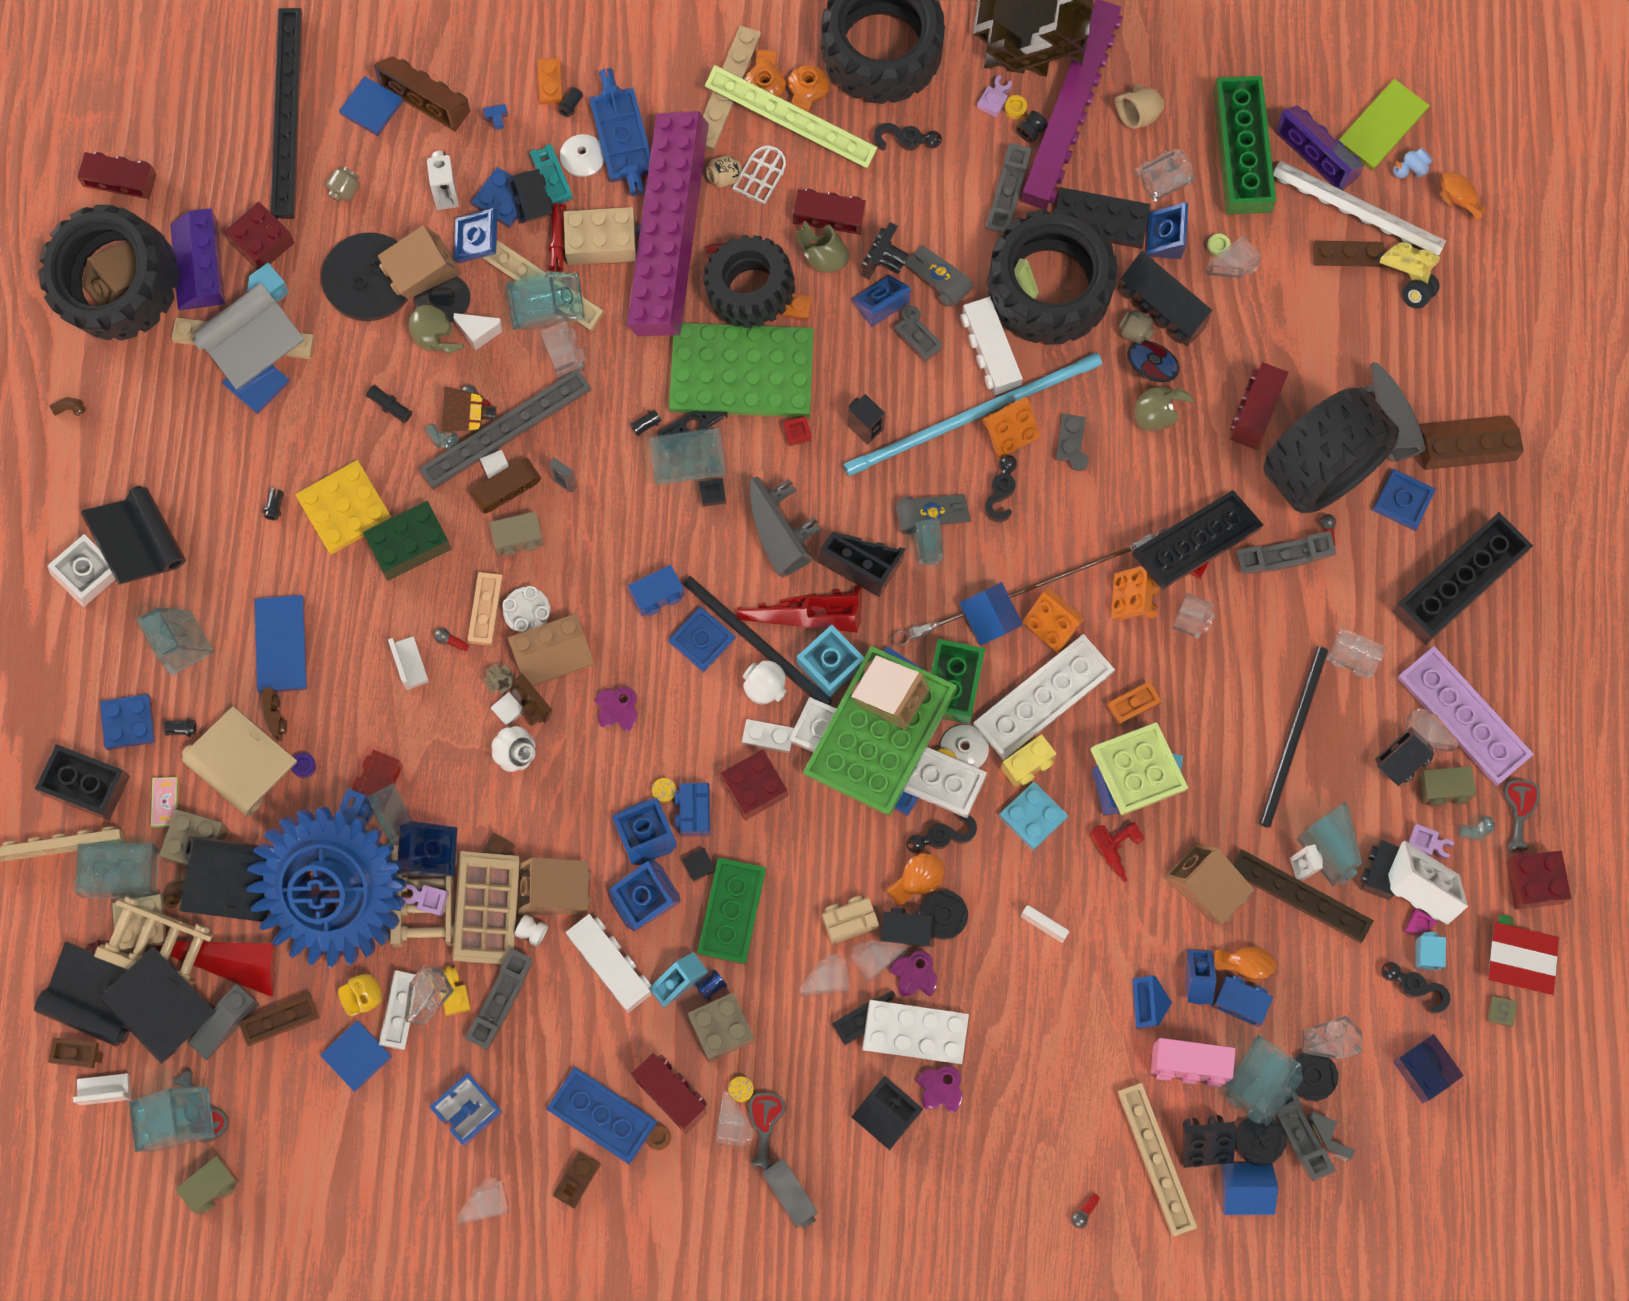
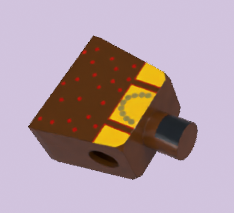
M444 387L441 432L481 429L482 419L496 420L497 406L483 405L484 395L453 387Z

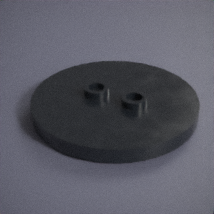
M360 233L344 239L330 251L322 268V286L330 304L338 312L358 321H376L391 316L405 305L408 299L394 292L391 287L393 281L390 276H386L379 265L382 262L378 257L379 254L398 241L384 234Z

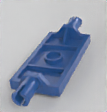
M607 68L608 77H606L605 69L599 72L603 85L602 93L599 96L589 98L610 182L627 179L630 195L637 196L635 187H637L639 195L645 193L640 176L648 174L651 152L634 88L626 90L619 88L616 85L613 69Z

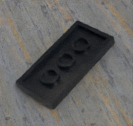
M1060 187L1056 209L1072 211L1078 219H1081V215L1098 226L1100 234L1102 232L1106 234L1112 244L1142 249L1150 204Z

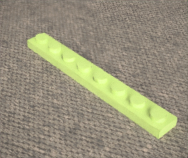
M714 65L705 84L709 89L866 168L869 167L878 149L877 146L717 65Z

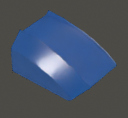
M657 797L647 799L612 815L626 853L633 865L641 866L647 861L671 854L677 846Z
M647 861L609 889L611 903L626 927L633 931L658 918L681 902L679 892L675 889L664 868L656 861Z

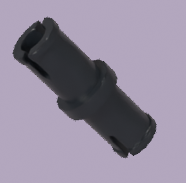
M377 385L371 386L368 390L367 398L382 407V411L385 413L389 412L403 424L412 416L413 412L400 404L395 396H389Z

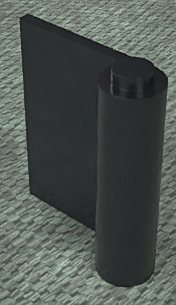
M136 486L132 488L123 501L81 511V515L118 585L175 570L186 562V558L147 487Z
M189 836L184 850V856L188 861L178 911L263 922L267 918L269 910L252 912L251 907L265 897L264 893L247 891L249 885L263 879L262 875L248 871V867L252 864L267 861V859L253 852L259 845Z
M66 941L49 986L38 996L34 1011L115 1047L119 1046L120 1043L124 1044L129 1037L130 1031L99 1000L101 996L99 991L108 982L115 983L128 969L94 957V952Z
M154 946L115 983L110 981L99 991L101 994L99 1000L161 1064L168 1060L194 1032L216 1013L209 1003Z

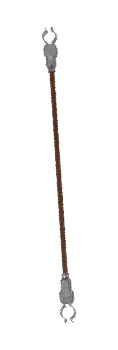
M1161 528L1158 532L1162 530L1166 531L1168 528ZM1154 533L1147 534L1142 539L1134 541L1127 548L1111 553L1094 561L1088 562L1086 564H1083L1066 572L1060 573L1043 581L1037 582L1015 592L1009 593L1008 595L1010 598L1015 597L1017 595L1023 594L1025 592H1028L1045 584L1051 583L1073 573L1079 572L1096 564L1102 563L1124 553L1133 552L1136 548L1153 539L1157 535H1155ZM961 612L938 622L915 625L908 632L898 631L895 637L899 633L910 635L908 641L909 639L918 640L924 635L933 632L938 626L965 615ZM908 641L904 644H899L898 642H895L894 646L896 644L898 646H905L908 643Z

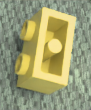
M1041 734L1004 760L1000 769L1014 787L1021 783L1026 785L1035 777V773L1039 770L1045 771L1054 764L1056 752Z

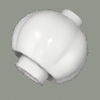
M762 661L758 665L754 662L743 675V678L746 680L743 684L744 691L747 697L756 704H768L774 700L779 702L787 692L784 689L786 683L785 673L775 662Z
M506 727L498 732V735L492 741V758L496 764L500 765L507 772L524 770L535 758V739L522 727Z

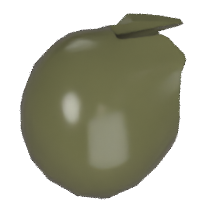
M804 221V229L801 228V231H796V240L801 245L808 264L816 271L822 273H834L844 268L849 261V251L839 235L830 225H826L823 228L826 235L816 236L808 223Z
M422 305L417 307L411 314L409 319L410 335L422 349L427 351H445L449 354L464 348L462 344L440 342V336L450 335L453 329L447 314L441 309L432 305Z
M1153 387L1146 390L1137 399L1134 407V418L1137 425L1144 431L1162 430L1179 420L1178 413L1174 411L1171 400L1194 402L1188 392L1181 388Z

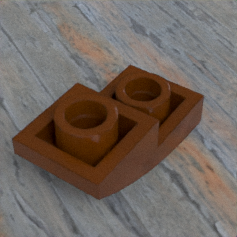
M263 687V708L267 725L277 741H282V735L287 732V720H284L280 712H275V710L280 708V696H277L273 688Z

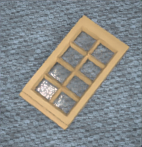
M460 851L452 961L503 965L510 949H514L519 856Z

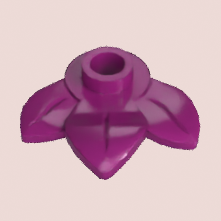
M624 686L616 691L606 689L597 695L594 701L602 707L599 713L600 726L608 727L619 723L624 731L629 732L635 725L638 717L634 707L637 702L635 691L630 687ZM623 694L628 696L626 703L621 702L620 698Z
M920 950L911 954L910 957H900L892 964L890 972L900 976L899 990L902 996L912 995L919 989L926 995L931 996L936 989L937 975L932 970L933 959L926 951ZM918 959L925 961L923 968L917 967L916 961Z
M944 1066L940 1070L928 1069L920 1074L916 1082L926 1088L922 1098L924 1108L934 1109L944 1104L949 1112L954 1113L957 1111L963 1098L959 1088L961 1083L960 1072L953 1066ZM947 1074L951 1075L953 1082L946 1083L944 1076Z

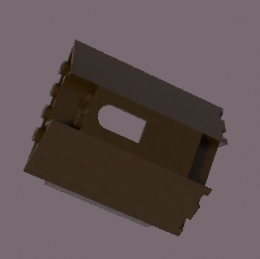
M978 0L973 34L987 43L984 68L993 69L994 67L1002 66L1007 67L1009 72L1023 74L1025 70L1035 71L1038 76L1047 77L1049 62L1066 56L1082 66L1089 36L1093 0Z

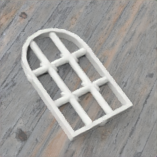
M762 146L756 149L749 157L738 182L734 184L732 190L765 205L781 176L784 174L786 161L783 153L772 146ZM766 150L762 158H755L757 153ZM770 150L778 153L773 164L764 162ZM780 157L783 159L782 170L775 167ZM753 160L758 165L753 174L749 175L745 172ZM765 166L769 168L764 179L759 180L755 178L760 167ZM774 171L778 172L779 175L774 184H767L766 181L770 174ZM744 176L749 181L745 188L741 190L737 186ZM755 181L761 185L753 196L746 191L751 183ZM762 188H769L770 191L764 200L757 198Z

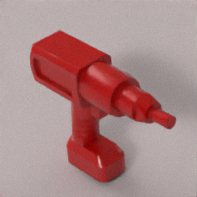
M1132 822L1112 837L1105 825L1096 826L1090 833V836L1101 856H1104L1108 865L1113 867L1115 873L1121 876L1124 882L1128 881L1121 863L1122 859L1117 850L1122 848L1120 843L1128 837L1136 844L1144 841V836L1136 822Z

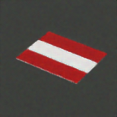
M1494 922L1488 980L1554 995L1559 937Z

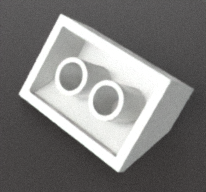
M1406 841L1401 843L1388 874L1392 892L1396 896L1410 901L1414 907L1428 912L1433 919H1439L1448 925L1468 907L1460 875Z

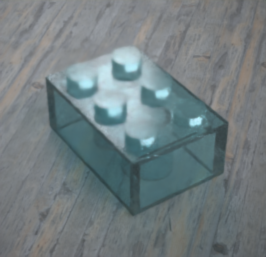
M719 427L649 436L655 485L726 475Z
M153 843L78 844L75 893L81 898H125L126 896L140 898L157 895L159 849Z

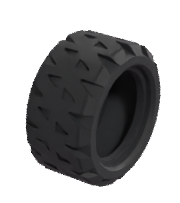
M828 0L827 9L823 11L821 24L822 60L826 63L827 73L835 84H842L844 92L857 99L864 96L866 97V102L884 104L889 99H893V103L910 98L914 92L919 93L931 82L941 63L945 33L944 13L938 0ZM887 14L898 17L908 23L915 31L919 41L910 52L899 58L875 60L862 55L854 49L846 35L859 20L871 15Z
M94 205V208L85 207L69 215L70 220H62L50 233V236L53 238L44 244L39 261L44 264V267L39 270L38 274L40 288L46 291L44 296L52 311L60 315L62 320L100 339L111 340L116 338L117 340H126L137 337L139 330L147 332L160 321L161 312L165 314L168 312L175 298L172 288H178L179 270L175 264L177 258L172 246L165 239L166 237L154 226L122 207ZM130 241L136 254L137 267L134 280L129 289L112 303L102 306H90L82 288V276L87 258L91 257L100 247L108 243Z
M1046 209L1027 213L1026 219L1017 218L1005 228L1004 235L999 236L991 257L987 281L989 288L988 297L991 298L996 312L999 313V320L1008 330L1018 331L1020 338L1033 343L1046 340L1045 345L1064 344L1070 338L1072 341H1075L1087 335L1093 326L1096 327L1105 316L1112 298L1117 276V259L1113 254V246L1104 232L1100 234L1095 223L1082 215L1081 219H1078L1072 211L1054 209L1052 214ZM1057 251L1072 257L1081 265L1086 273L1089 287L1082 295L1070 302L1048 304L1032 298L1021 288L1016 279L1014 269L1019 259H1024L1033 253Z
M1362 387L1344 389L1316 405L1283 433L1267 453L1263 466L1264 474L1295 511L1300 513L1319 511L1355 488L1390 455L1397 444L1399 428L1366 389Z

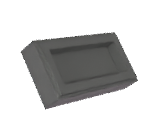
M553 458L549 463L553 481L572 493L577 487L573 470L556 458Z

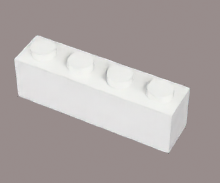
M987 297L965 304L963 313L960 315L961 322L964 328L968 327L970 345L972 348H976L978 365L980 369L984 368L987 375L985 376L987 388L992 389L994 396L1021 387L1023 378L991 298Z
M588 914L566 931L567 937L626 1012L629 1013L651 996L649 988L652 985L643 974L640 977L633 970L636 968V965L628 955L625 957L621 955L618 951L621 946L613 936L610 938L606 936L603 932L606 927L598 917L593 919Z

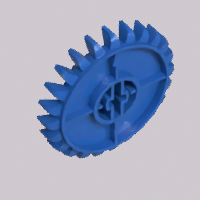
M319 807L316 809L315 819L312 812L308 809H303L297 812L300 824L292 817H285L279 821V824L286 833L274 828L264 834L269 841L275 844L274 846L262 844L254 849V853L267 859V861L256 862L248 867L249 872L262 875L263 879L249 885L247 891L264 893L265 895L264 898L251 907V911L270 910L271 915L262 922L259 928L266 930L276 925L281 927L272 943L275 946L285 942L290 937L294 939L289 957L297 956L307 946L310 948L308 965H313L317 962L324 951H327L328 968H332L339 962L342 951H344L347 964L351 965L358 958V946L367 958L375 951V942L372 937L380 945H383L389 939L388 930L384 925L391 929H395L398 926L400 919L393 910L401 911L405 907V900L398 896L397 892L406 888V881L402 878H397L396 872L403 866L401 861L391 860L389 856L394 850L392 843L382 845L379 841L382 831L377 827L369 832L365 829L366 819L362 816L357 817L352 822L349 821L347 810L340 809L332 817L327 807Z

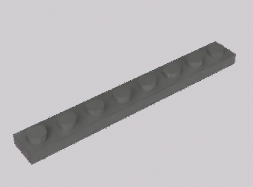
M577 369L425 464L419 470L432 490L480 461L481 458L493 453L590 392L591 387Z

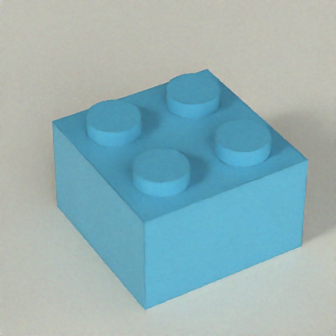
M831 625L797 656L796 664L828 697H831L857 673L864 657Z

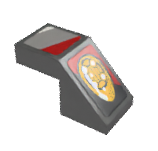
M1314 1112L1309 1114L1307 1120L1322 1149L1325 1148L1328 1155L1346 1162L1352 1160L1355 1152L1354 1149L1331 1141L1337 1121Z

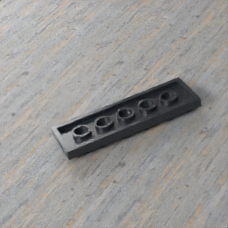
M1232 490L1139 546L1133 551L1132 555L1157 585L1164 590L1258 532L1263 527V523L1237 493Z

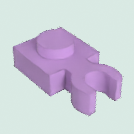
M1000 75L995 79L994 88L988 86L977 103L978 109L996 118L1004 107L1005 101L1008 98L1006 93L1011 90L1012 81H1009L1006 86L1000 85L1002 78Z
M1419 824L1414 825L1408 843L1429 856L1432 855L1433 851L1436 852L1437 856L1441 859H1448L1450 857V854L1445 853L1442 847L1444 845L1448 847L1454 845V842L1449 839L1438 840L1439 832Z
M410 884L406 885L407 889L413 891V896L410 899L402 897L405 903L414 904L418 902V910L443 916L449 895L448 891L423 885L422 892H420L418 887Z

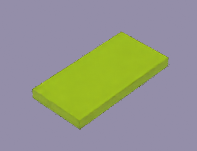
M1393 79L1339 141L1343 143L1349 153L1357 156L1361 163L1373 171L1423 116L1430 105L1396 79Z

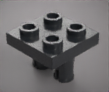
M889 222L886 229L881 227L861 267L865 268L861 276L869 280L876 267L880 266V264L899 274L909 253L891 244L890 240L898 227L897 225Z
M1217 1115L1218 1123H1216L1215 1116H1211L1207 1120L1208 1124L1199 1125L1196 1118H1192L1193 1125H1191L1189 1118L1185 1119L1182 1123L1184 1128L1183 1167L1234 1163L1235 1123L1224 1122L1223 1117Z

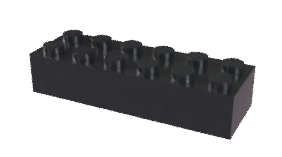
M1498 512L1395 606L1392 612L1427 645L1522 559L1533 545Z

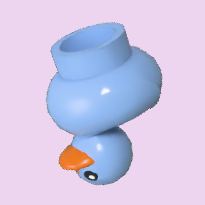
M1423 148L1417 151H1410L1404 156V162H1395L1396 165L1394 166L1393 173L1397 178H1405L1409 174V169H1411L1416 177H1422L1428 173L1429 164L1433 159Z

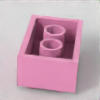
M1159 1038L1153 1044L1150 1075H1157L1156 1079L1162 1081H1171L1172 1078H1179L1185 1084H1197V1081L1207 1082L1206 1086L1221 1088L1222 1085L1233 1079L1236 1048Z

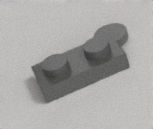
M907 306L902 312L903 321L894 327V331L927 362L943 348V344L919 321L921 315L919 309L915 306Z
M1062 414L1055 460L1069 461L1073 470L1083 471L1089 463L1087 455L1081 452L1086 417Z

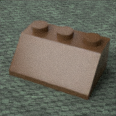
M576 613L508 637L521 675L524 674L533 686L594 665Z

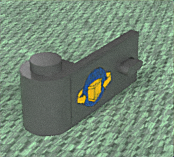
M923 245L904 264L909 270L937 288L938 299L946 307H954L973 289L972 282L964 273Z
M965 494L918 499L904 497L899 499V503L895 505L902 534H914L922 531L926 526L971 521Z

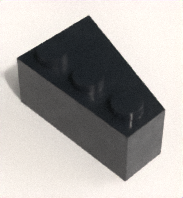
M832 532L820 549L818 563L880 597L903 562L906 548L899 547L896 549L884 546V543L877 542L874 544L861 541L862 538Z

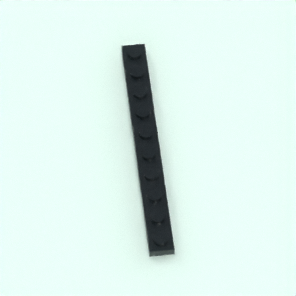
M278 8L270 211L277 219H295L303 15L301 8Z

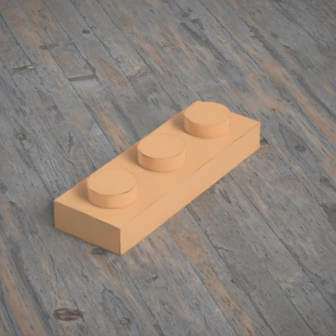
M478 572L468 635V643L493 646L503 582L502 575Z

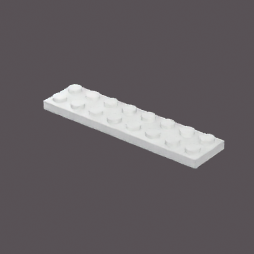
M809 697L789 741L814 753L837 709ZM927 747L904 792L968 818L986 779L987 772Z

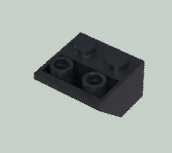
M884 1076L851 1118L890 1151L922 1113L923 1108Z

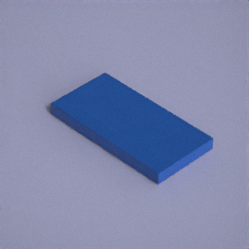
M303 595L254 599L258 693H263V687L273 688L275 692L307 690Z
M576 1067L573 1068L546 1108L547 1111L629 1165H631L658 1124V1121Z

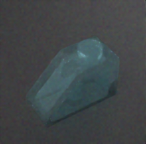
M939 518L915 522L913 540L919 564H937L943 558Z

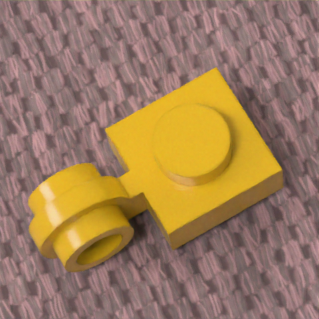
M447 966L445 970H441L444 984L450 985L449 989L441 990L446 1016L470 1011L471 1006L466 985L456 987L455 982L460 981L457 967Z

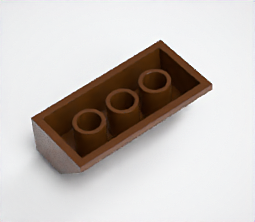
M392 56L376 62L374 65L379 85L402 97L405 103L456 132L470 113L468 99L459 92L454 93L443 82H436L426 72L415 70L406 60H398Z
M1510 415L1419 424L1425 445V451L1421 453L1424 470L1517 461L1524 452L1520 429Z

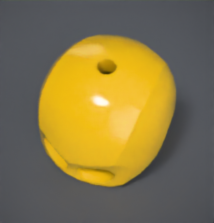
M371 974L355 976L338 990L341 1004L350 1016L374 1009L383 999L381 987Z

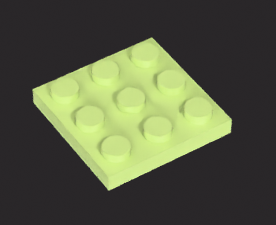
M1157 722L1095 745L1090 749L1121 816L1188 789Z

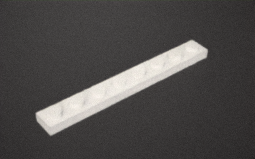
M1280 161L1274 170L1273 176L1277 177L1279 182L1292 184L1300 192L1318 197V200L1324 204L1331 203L1339 207L1341 212L1359 217L1363 223L1374 224L1380 227V230L1386 234H1395L1401 237V240L1405 243L1415 244L1421 247L1422 250H1429L1438 256L1446 243V240L1283 161Z

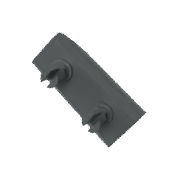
M1373 362L1370 364L1373 379L1372 385L1362 388L1366 389L1376 399V402L1399 428L1397 444L1388 456L1389 459L1397 462L1424 452L1423 436L1410 404L1389 373L1379 363Z
M757 476L750 481V499L755 525L772 566L778 576L781 575L783 578L814 560V557L805 545V540L821 531L822 528L818 524L815 525L817 520L812 517L796 529L784 513L780 502L797 491L794 486H791L793 483L789 478L771 490Z

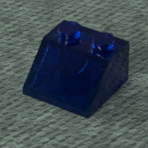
M415 821L400 825L398 860L401 861L403 867L397 871V875L413 877L455 876L457 827Z
M1435 1034L1393 1061L1422 1104L1431 1100L1464 1076Z

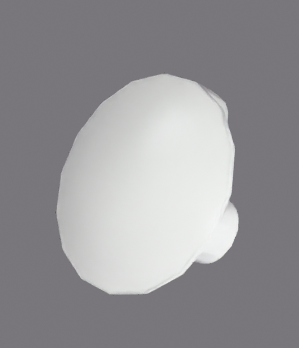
M533 586L516 589L503 601L505 622L512 630L519 633L545 625L550 617V604L547 597Z

